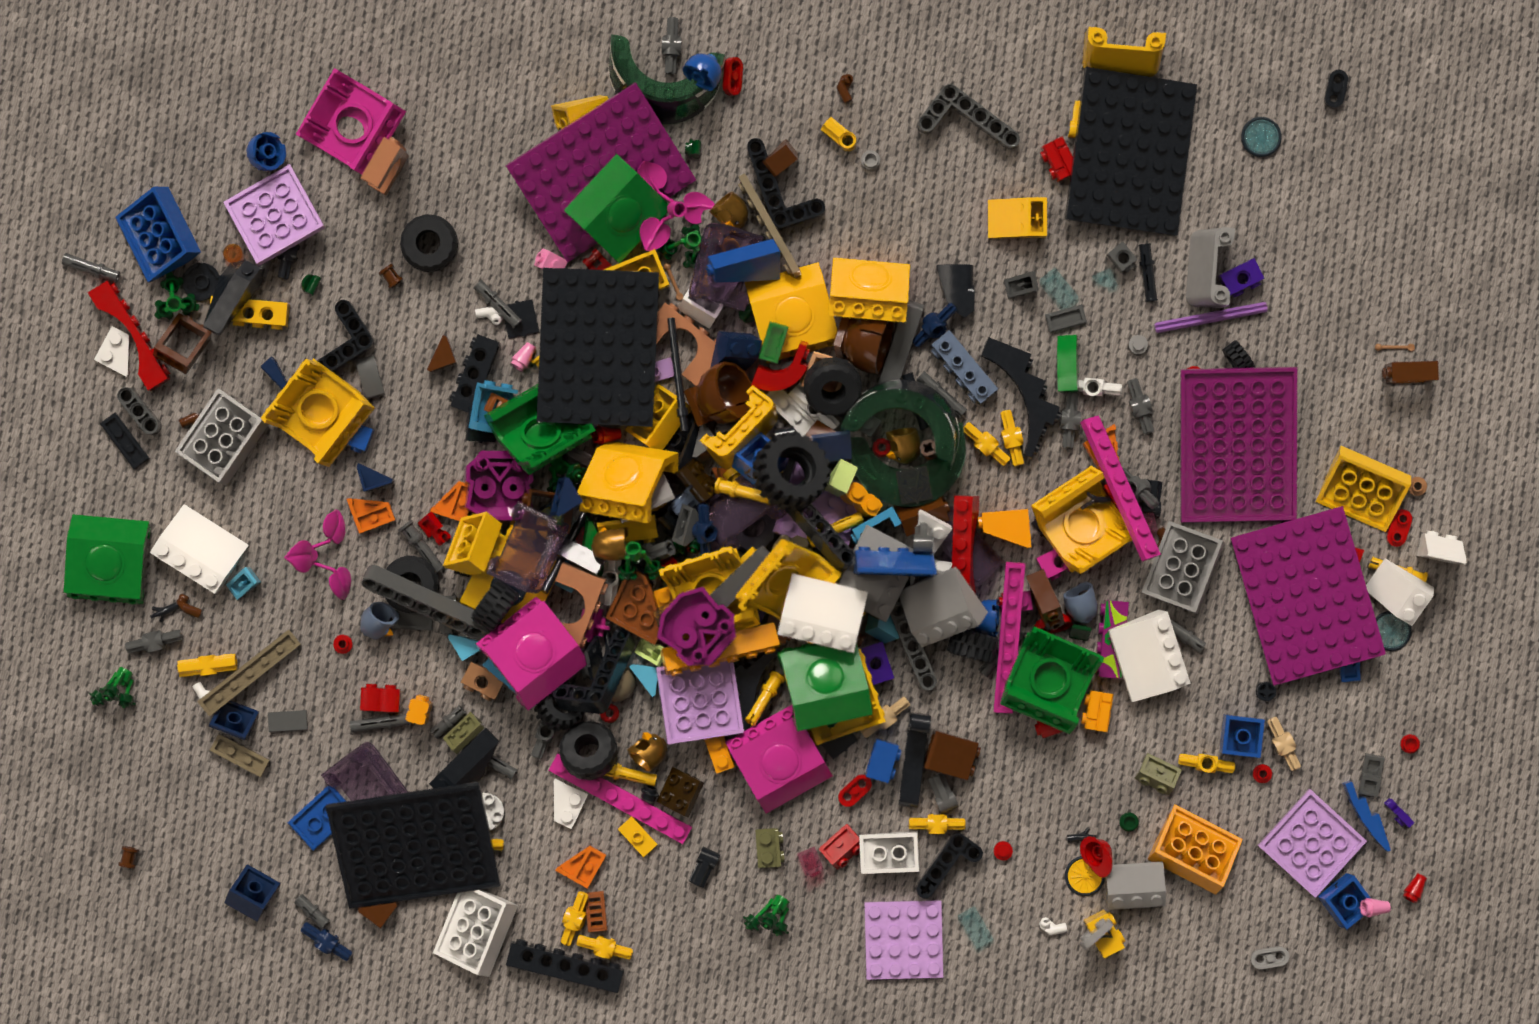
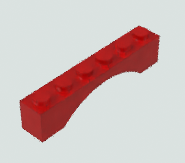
M105 281L87 292L97 309L116 317L131 333L138 351V375L147 390L152 391L169 381L170 377L168 375L171 373L165 364L161 365L158 358L153 356L154 348L152 349L148 344L150 338L145 331H140L138 327L140 322L135 315L131 316L129 313L130 306L125 299L121 300L118 293H120L117 285L115 283L111 284L110 281Z
M956 495L954 496L952 568L957 567L976 594L973 575V546L979 516V496Z

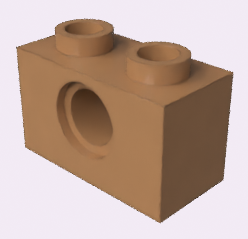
M473 661L461 680V683L464 684L463 688L474 692V690L480 692V696L488 701H491V699L496 700L504 685L489 670ZM480 677H485L488 680V685L485 688L478 685Z

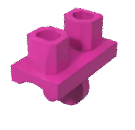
M582 609L581 618L585 612V609ZM599 609L598 613L594 612L592 617L595 620L591 631L587 630L585 635L588 638L587 642H591L594 636L603 637L604 629L610 630V626L605 625L606 618L602 617L604 609Z

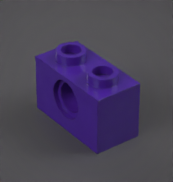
M1255 258L1218 276L1222 286L1227 287L1230 295H1233L1234 298L1243 294V289L1249 286L1253 289L1261 285L1260 281L1265 279ZM1239 274L1245 275V284L1238 282L1237 277Z
M882 641L860 648L866 658L865 663L868 671L871 673L873 685L894 678ZM874 658L879 659L881 662L878 669L870 667V661Z

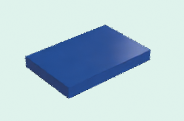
M330 783L287 823L314 851L332 834L326 812V804L345 802L346 800Z

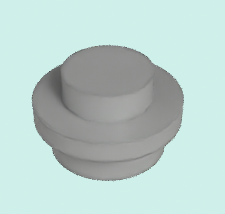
M866 151L861 157V163L864 168L873 170L879 166L880 156L875 151Z
M1135 335L1129 340L1128 346L1132 353L1142 354L1147 350L1148 342L1145 337Z

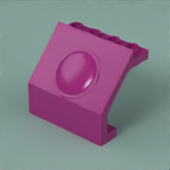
M334 68L296 135L363 175L382 139L385 137L389 140L392 137L406 111ZM343 117L357 119L363 125V136L358 139L343 137L338 130V121Z
M537 597L476 643L477 647L495 664L517 694L515 696L516 699L528 711L587 665L586 658L577 642L545 601H541Z
M792 705L725 742L766 814L833 777L808 731H797L793 723Z

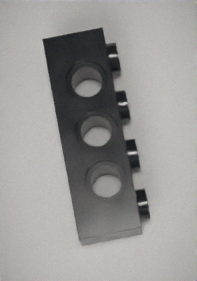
M479 334L476 338L473 337L469 347L472 348L470 356L466 355L463 362L465 369L463 374L459 373L456 384H458L457 390L452 392L449 402H452L451 407L468 413V407L473 405L477 382L484 383V380H487L500 347V342ZM477 352H485L486 357L483 361L476 360ZM477 369L479 376L476 379H471L469 377L470 370ZM465 387H471L472 394L469 397L462 395V390Z

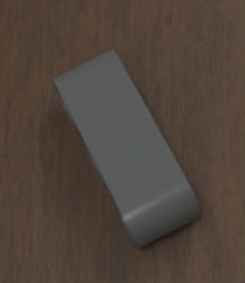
M121 388L118 391L117 398L142 431L150 435L159 433L161 430L160 421L138 393L132 388ZM126 391H130L132 394L129 401H125L123 398ZM138 406H142L144 409L141 416H137L135 413ZM150 421H154L156 424L153 431H149L147 428Z

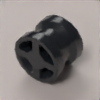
M1261 682L1256 687V695L1263 701H1271L1276 696V688L1269 682Z

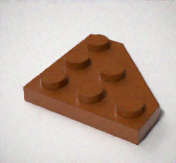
M637 570L636 580H623L605 618L656 645L659 641L657 636L661 613L648 575Z

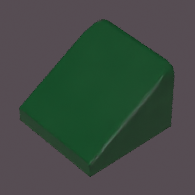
M1072 624L1069 638L1088 641L1092 629L1091 627Z

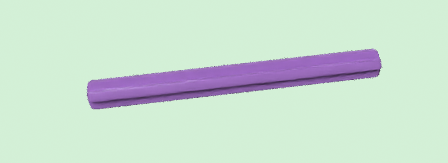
M1266 302L1157 322L1154 324L1156 333L1265 313L1268 308Z

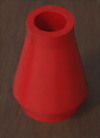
M597 426V428H594L595 431L592 432L593 442L599 445L620 440L622 436L619 428Z
M1417 873L1403 890V897L1413 903L1421 900L1427 878Z

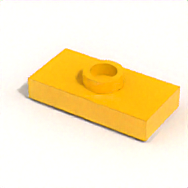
M632 816L618 828L621 834L643 858L658 845Z

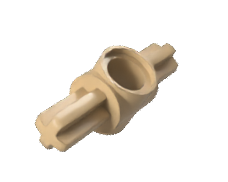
M902 697L890 707L884 705L882 709L886 722L860 730L865 738H868L880 728L882 730L887 729L898 720L897 715L910 706L909 701Z
M1277 717L1270 718L1267 723L1274 736L1271 742L1275 745L1277 754L1284 756L1291 771L1297 770L1301 765L1294 752L1296 744L1293 737L1288 731L1284 732Z

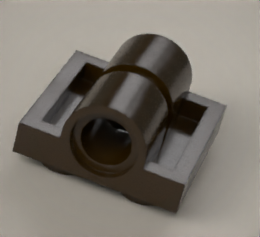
M693 458L676 473V476L686 488L690 485L693 486L689 492L701 504L713 495L716 481L712 476H708L704 472V466Z
M672 767L656 802L689 818L704 782L700 781L697 777Z

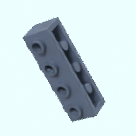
M950 330L931 344L933 348L931 350L932 354L937 359L941 358L945 362L943 367L949 374L952 372L957 377L955 381L962 389L965 387L970 392L968 397L974 404L978 402L980 405L998 390Z

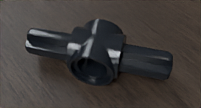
M299 244L277 256L281 260L278 278L289 279L291 265L297 262L298 259L296 256L297 251L300 250Z

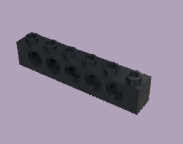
M517 939L516 942L512 941L506 962L507 966L614 993L619 992L624 969L618 963L610 962L607 965L603 964V960L592 957L591 960L583 959L584 955L573 953L571 956L565 954V950L554 948L551 951L547 950V946L536 943L535 946L527 945L528 941ZM530 951L533 953L534 958L528 961L524 959L523 953ZM550 956L552 964H543L542 957ZM563 960H567L570 962L571 968L564 970L561 968L560 963ZM586 965L589 967L590 972L586 975L581 974L579 967ZM606 970L608 978L600 979L598 971Z

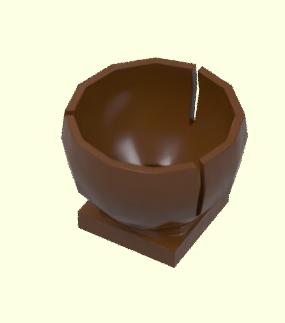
M842 317L833 343L836 357L845 359L846 356L857 369L868 374L878 375L884 366L889 352L894 321Z
M722 362L715 364L701 376L698 386L684 390L697 426L713 421L720 424H735L750 410L744 403L750 400L746 391L751 387L752 383L745 371L735 363Z

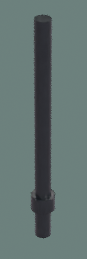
M668 318L678 409H676L677 417L680 419L681 432H688L687 416H689L685 405L675 318Z
M580 511L581 513L568 539L575 542L586 517L590 516L591 513ZM558 556L541 589L543 593L548 594L560 567L565 561L563 558Z

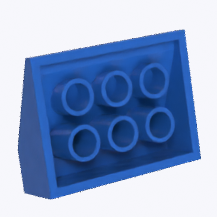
M152 187L115 217L148 283L181 267L201 253L169 187Z
M859 547V550L854 551L853 574L927 577L936 575L933 553L909 552V548H897V551H890L888 547H878V551H870V547Z

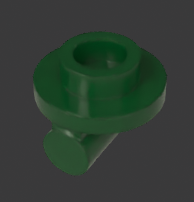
M690 139V142L685 144V154H688V158L698 159L700 157L701 141Z
M312 274L306 275L301 283L302 290L313 296L322 278Z
M751 304L742 305L738 312L739 318L744 323L753 322L755 319Z

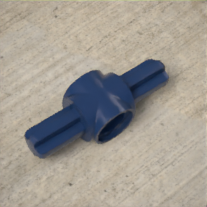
M949 303L939 314L933 312L926 315L923 319V330L913 339L912 343L917 348H920L930 337L939 338L944 335L947 330L946 321L957 311L956 306Z
M706 503L699 504V521L692 528L693 536L700 543L701 555L711 553V542L716 539L718 534L717 528L713 525V521L710 520L709 505Z
M305 922L300 930L315 941L314 946L325 954L333 952L347 961L353 953L338 942L339 937L330 934L328 929L320 931L310 923Z

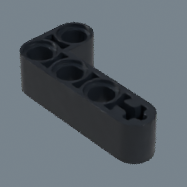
M962 833L952 834L917 883L916 891L918 895L922 898L932 896L960 855L971 862L981 860L983 856L981 847ZM955 837L963 838L961 846L956 847L953 845ZM971 848L979 850L977 857L972 858L969 856ZM949 852L952 854L950 862L942 861L944 853ZM934 868L941 870V875L938 878L931 876V871ZM926 877H928L932 882H935L934 885H932V883L929 884L928 889L930 891L928 893H921L922 889L920 888V886H926L928 883Z

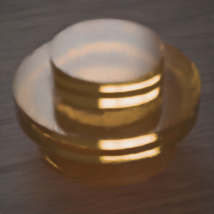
M229 244L225 247L223 255L228 262L233 263L241 260L243 251L237 244Z

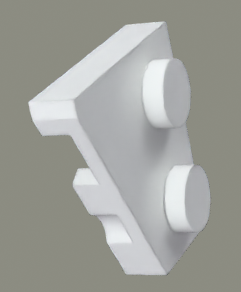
M112 326L94 360L128 377L130 335Z
M920 509L918 512V525L920 523H927L932 528L934 554L950 533L952 527Z
M555 778L554 821L572 829L588 794Z

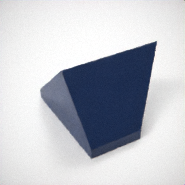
M357 464L363 492L393 484L395 481L365 465Z

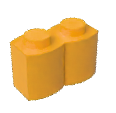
M852 482L847 494L840 496L845 503L854 506L857 512H860L862 516L867 518L876 516L883 506L876 496L868 494L867 490L857 482Z

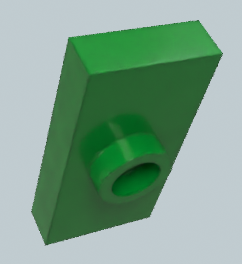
M769 321L759 359L778 364L788 326Z

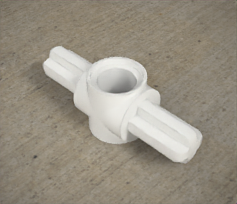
M1097 378L1078 380L1079 391L1083 392V395L1103 397V394L1121 395L1122 384L1106 383L1104 379ZM1091 382H1096L1099 386L1098 391L1095 393L1089 389Z

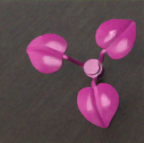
M643 161L637 170V173L661 197L669 202L667 206L669 216L661 219V221L651 217L641 224L640 238L646 251L662 247L670 238L671 229L668 225L663 224L665 221L673 219L674 216H684L689 223L699 224L702 223V212L711 209L715 205L710 198L699 192L686 194L683 199L684 203L674 201L660 192L659 189L663 188L666 184L667 174L658 164Z
M335 509L325 517L323 522V532L328 537L326 541L311 545L307 540L299 541L289 550L284 559L291 563L300 573L308 572L312 565L332 571L333 574L329 577L330 588L336 597L340 600H345L351 587V574L349 570L345 567H339L336 571L335 568L315 562L318 558L315 548L328 544L331 541L339 544L345 537L344 519L340 511Z

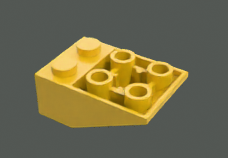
M1047 197L988 200V238L1047 237Z

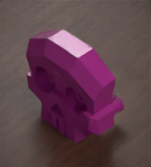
M480 451L475 459L464 467V482L468 484L465 508L474 514L488 512L498 521H512L518 518L520 513L524 512L525 504H522L523 493H526L527 489H530L529 484L533 483V473L528 475L507 451ZM493 467L505 468L502 470L500 475H498ZM482 484L487 485L488 489L486 491L481 489ZM512 484L516 486L514 492L510 490Z
M704 587L683 592L661 614L657 638L677 650V656L688 666L712 665L736 638L734 614L723 604L718 605ZM705 611L709 613L707 619L702 617V613ZM685 633L690 636L687 641H684L682 638ZM705 634H715L716 636L707 645Z

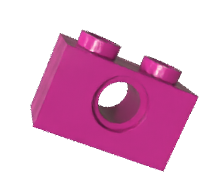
M1054 549L1035 558L1040 569H1044L1047 578H1050L1051 581L1062 576L1060 572L1066 569L1070 572L1065 563L1060 568L1054 565V559L1059 556Z

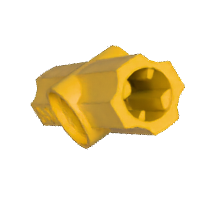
M236 654L208 655L177 661L179 677L199 674L200 676L217 674V672L238 670Z

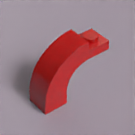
M801 340L793 362L784 369L774 370L759 364L751 386L753 385L758 389L766 391H779L795 384L803 376L809 364L802 361V359L806 360L810 351V349H807L808 343Z

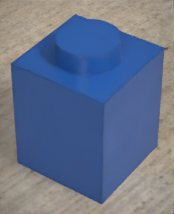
M362 425L347 444L351 446L350 450L361 453L362 450L367 451L375 430Z

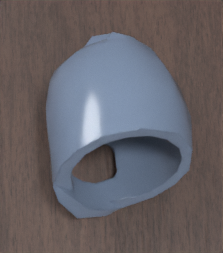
M1086 581L1064 593L1065 607L1072 620L1079 623H1089L1092 621V618L1097 614V601L1093 585ZM1083 590H1088V591L1085 592L1084 594L1079 595V593H1080L1081 591H1083Z
M374 602L364 610L361 616V632L364 636H368L373 640L384 636H393L390 628L399 620V613L386 603Z

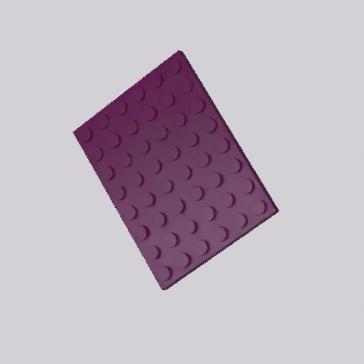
M636 82L505 165L567 262L596 245L597 242L578 223L571 219L564 209L616 154L636 172L643 161L660 165L667 174V181L665 186L660 188L659 191L668 197L696 181L693 173Z
M1297 367L1180 369V521L1219 522L1297 519Z
M1343 506L1231 537L1273 686L1386 655Z

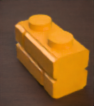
M1089 690V694H1085L1084 705H1087L1086 713L1082 712L1081 724H1084L1083 728L1108 732L1114 694Z
M418 694L416 698L410 700L408 707L410 710L407 711L406 715L408 722L419 725L428 723L430 716L428 712L431 711L433 704L429 701L430 697Z

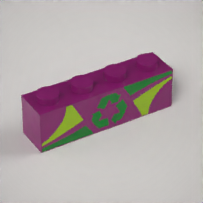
M1104 600V604H1100V615H1103L1102 623L1098 625V634H1101V642H1097L1096 653L1104 656V660L1096 671L1098 677L1122 679L1121 669L1108 630L1127 623L1129 602Z

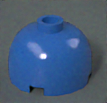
M698 53L693 55L682 68L684 75L689 81L693 78L697 82V87L707 91L715 89L722 76L720 64L717 62L718 59L712 54Z
M263 132L254 136L249 141L246 152L247 158L253 167L261 171H271L284 163L286 147L281 143L278 135L272 132Z
M983 600L981 603L988 613L981 624L975 627V631L998 638L999 632H996V626L999 625L998 600Z

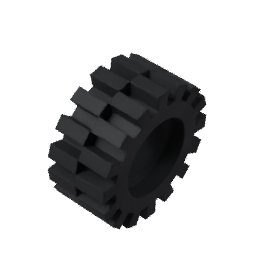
M1236 340L1222 349L1223 354L1233 368H1255L1251 357Z

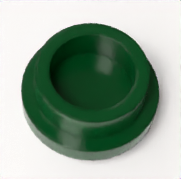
M1127 812L1120 817L1119 824L1123 830L1131 832L1138 827L1139 820L1134 813Z

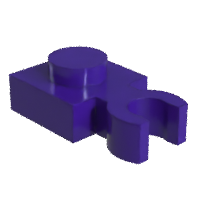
M1389 798L1384 802L1396 816L1394 820L1401 827L1405 825L1410 828L1415 823L1393 799Z

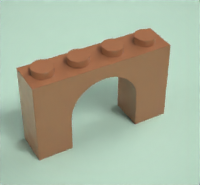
M384 137L361 179L366 181L373 189L387 195L409 157L405 147L392 137L389 140Z
M664 303L657 312L656 346L669 332L667 319L675 318L676 330L688 331L697 341V354L682 373V376L693 385L698 386L701 376L711 367L716 339L714 341L708 337L710 333L704 328L700 327L698 329L693 325L695 321L689 316L685 315L683 317L678 313L679 308L674 304L670 303L668 305Z
M563 562L555 581L577 590L583 596L585 612L577 622L561 623L579 647L583 649L588 639L585 637L587 630L591 631L595 621L592 619L594 612L598 613L602 603L599 602L601 594L605 595L607 591V578L599 575L595 576L580 567Z

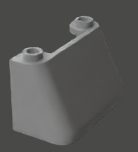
M1235 228L1197 230L1191 235L1186 300L1190 305L1222 309L1229 306L1230 292L1228 288L1222 285H1215L1218 250L1220 247H1227L1233 243Z

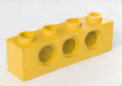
M249 299L231 322H233V326L244 327L245 323H250L254 328H264V325H271V329L283 330V327H288L290 304ZM252 308L254 315L252 318L247 319L245 311ZM267 310L273 312V317L270 320H265L264 313Z

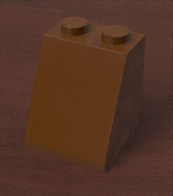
M934 729L923 767L968 780L969 776L972 777L974 774L975 766L973 761L974 758L978 759L981 747H978V742Z

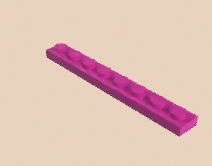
M1099 415L1084 419L1080 422L1141 561L1158 557L1161 553Z
M1006 562L993 709L997 713L1013 714L1012 709L1001 705L1000 702L1006 680L1018 655L1025 563Z
M557 753L549 768L550 772L681 844L684 843L692 828L688 824L602 777L585 780L571 775L564 767L559 753Z

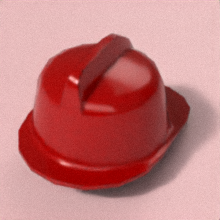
M1089 836L1084 838L1080 845V853L1083 860L1096 875L1102 878L1107 877L1112 870V849L1105 840L1096 839L1095 837Z

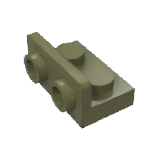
M469 712L443 739L451 750L458 754L484 729V726L479 718L472 712Z
M1147 753L1139 772L1135 775V779L1142 785L1155 788L1161 794L1169 795L1174 790L1182 769Z
M778 828L755 829L758 868L781 867V863L785 862L784 851H780V843H783V832H779Z

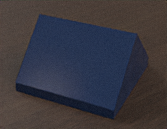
M558 478L550 516L552 517L561 516L583 502L569 478Z
M230 700L215 712L209 727L242 740H247L250 737L259 711Z

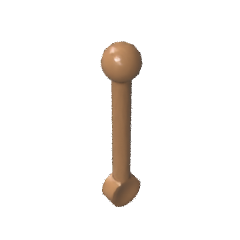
M665 263L663 267L667 270L673 284L676 299L682 300L683 294L680 293L670 270L671 265Z
M1378 343L1375 345V350L1407 349L1408 351H1413L1415 346L1413 344L1398 346L1381 345Z

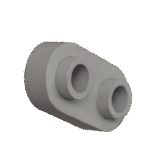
M1104 918L1100 919L1094 925L1096 928L1092 932L1087 931L1080 937L1082 941L1079 944L1084 950L1088 949L1107 933L1114 924L1109 918L1106 920Z
M1282 946L1257 949L1252 952L1250 961L1257 969L1283 966L1289 961V952ZM1281 952L1282 958L1276 959V953ZM1259 955L1263 956L1262 962H1257L1256 960Z

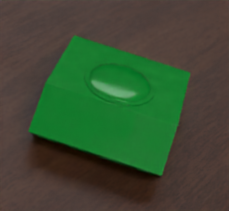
M616 154L564 211L602 246L616 262L621 263L641 241V224L651 217L657 218L660 221L668 212V203L631 166Z
M538 384L484 415L497 441L528 475L592 438L590 433L595 431L592 424L537 422Z
M72 514L66 543L63 593H66L67 597L72 599L100 600L112 603L122 602L133 605L144 604L142 582L146 540L150 539L151 533L149 521Z
M1033 627L1027 633L1006 680L1000 704L1071 734L1079 721V718L1076 716L1093 675L1103 663L1104 656L1042 629Z
M857 642L854 653L815 643L803 644L801 647L785 648L777 652L790 694L794 714L792 716L793 723L797 731L873 715L869 687Z

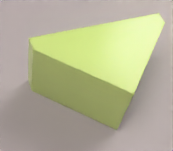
M840 459L831 472L830 481L825 491L837 497L847 494L858 467Z
M641 638L634 653L660 667L662 664L660 652L661 649L666 647L658 643L653 645Z

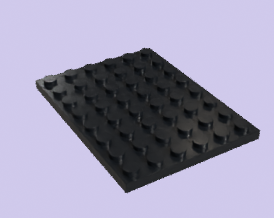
M1085 67L1065 220L1170 236L1178 235L1197 84Z
M543 268L537 422L653 427L659 272Z
M480 782L326 804V812L349 909L501 886Z

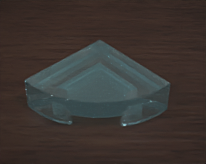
M1110 268L1092 276L1101 286H1117Z

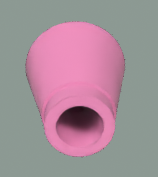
M526 342L511 358L510 364L523 372L528 368L536 347Z
M1366 898L1360 903L1361 914L1366 917L1389 913L1391 909L1388 901Z

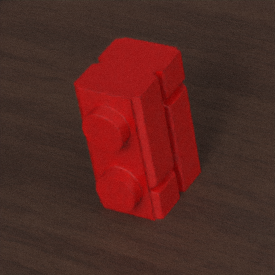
M1063 136L1043 145L1040 156L1044 163L1048 162L1050 166L1048 171L1051 178L1060 182L1070 177L1073 156Z

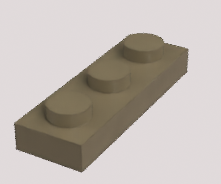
M218 733L209 750L259 777H262L270 762V759Z

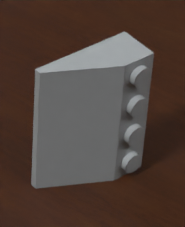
M218 388L175 452L217 482L227 486L269 424L264 423L261 416Z
M1169 521L1158 548L1161 555L1154 558L1142 593L1198 614L1225 542Z
M866 525L853 550L854 552L859 550V547H870V551H878V547H888L890 551H897V548H909V552H913L911 547L869 525ZM854 563L851 564L847 569L843 570L836 584L868 591L864 612L886 622L909 576L853 574Z
M957 567L904 587L899 596L911 633L921 647L979 626L988 613Z

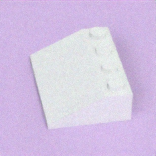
M184 504L161 534L150 553L209 591L218 594L249 545Z
M792 573L778 635L854 653L868 591Z
M1156 610L1108 630L1131 702L1174 691L1191 684L1167 611Z
M482 889L457 893L433 953L476 975L490 977L518 905Z

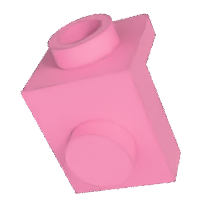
M542 249L536 255L534 266L541 269L565 268L568 262L555 253Z

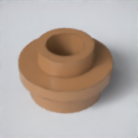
M1421 477L1411 478V486L1408 491L1414 496L1424 494L1427 489L1426 481ZM1415 483H1419L1421 485L1419 490L1415 489Z

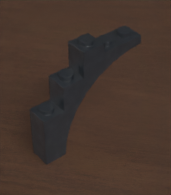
M988 337L981 356L1005 371L1020 391L1027 409L1029 424L1024 456L1032 458L1033 455H1037L1040 445L1037 444L1039 438H1043L1046 433L1047 427H1045V423L1053 425L1054 422L1058 423L1062 412H1059V406L1039 399L1040 396H1044L1047 386L1044 385L1046 380L1025 372V369H1030L1033 362L1030 359L1031 354Z
M779 648L771 654L762 652L763 655L759 659L754 657L747 663L749 666L747 669L742 664L739 666L734 664L737 689L741 693L739 695V703L744 731L753 727L751 726L752 722L748 724L745 718L754 706L756 688L761 675L769 662L780 651ZM738 734L728 735V738L731 739Z

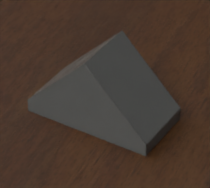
M1035 271L1004 279L1008 298L1035 293L1039 290Z
M707 424L701 425L699 428L692 456L701 464L712 457L700 442V439L705 434L710 437L715 436Z
M682 504L672 541L686 546L695 539L692 534V528L699 521L698 512L695 508Z

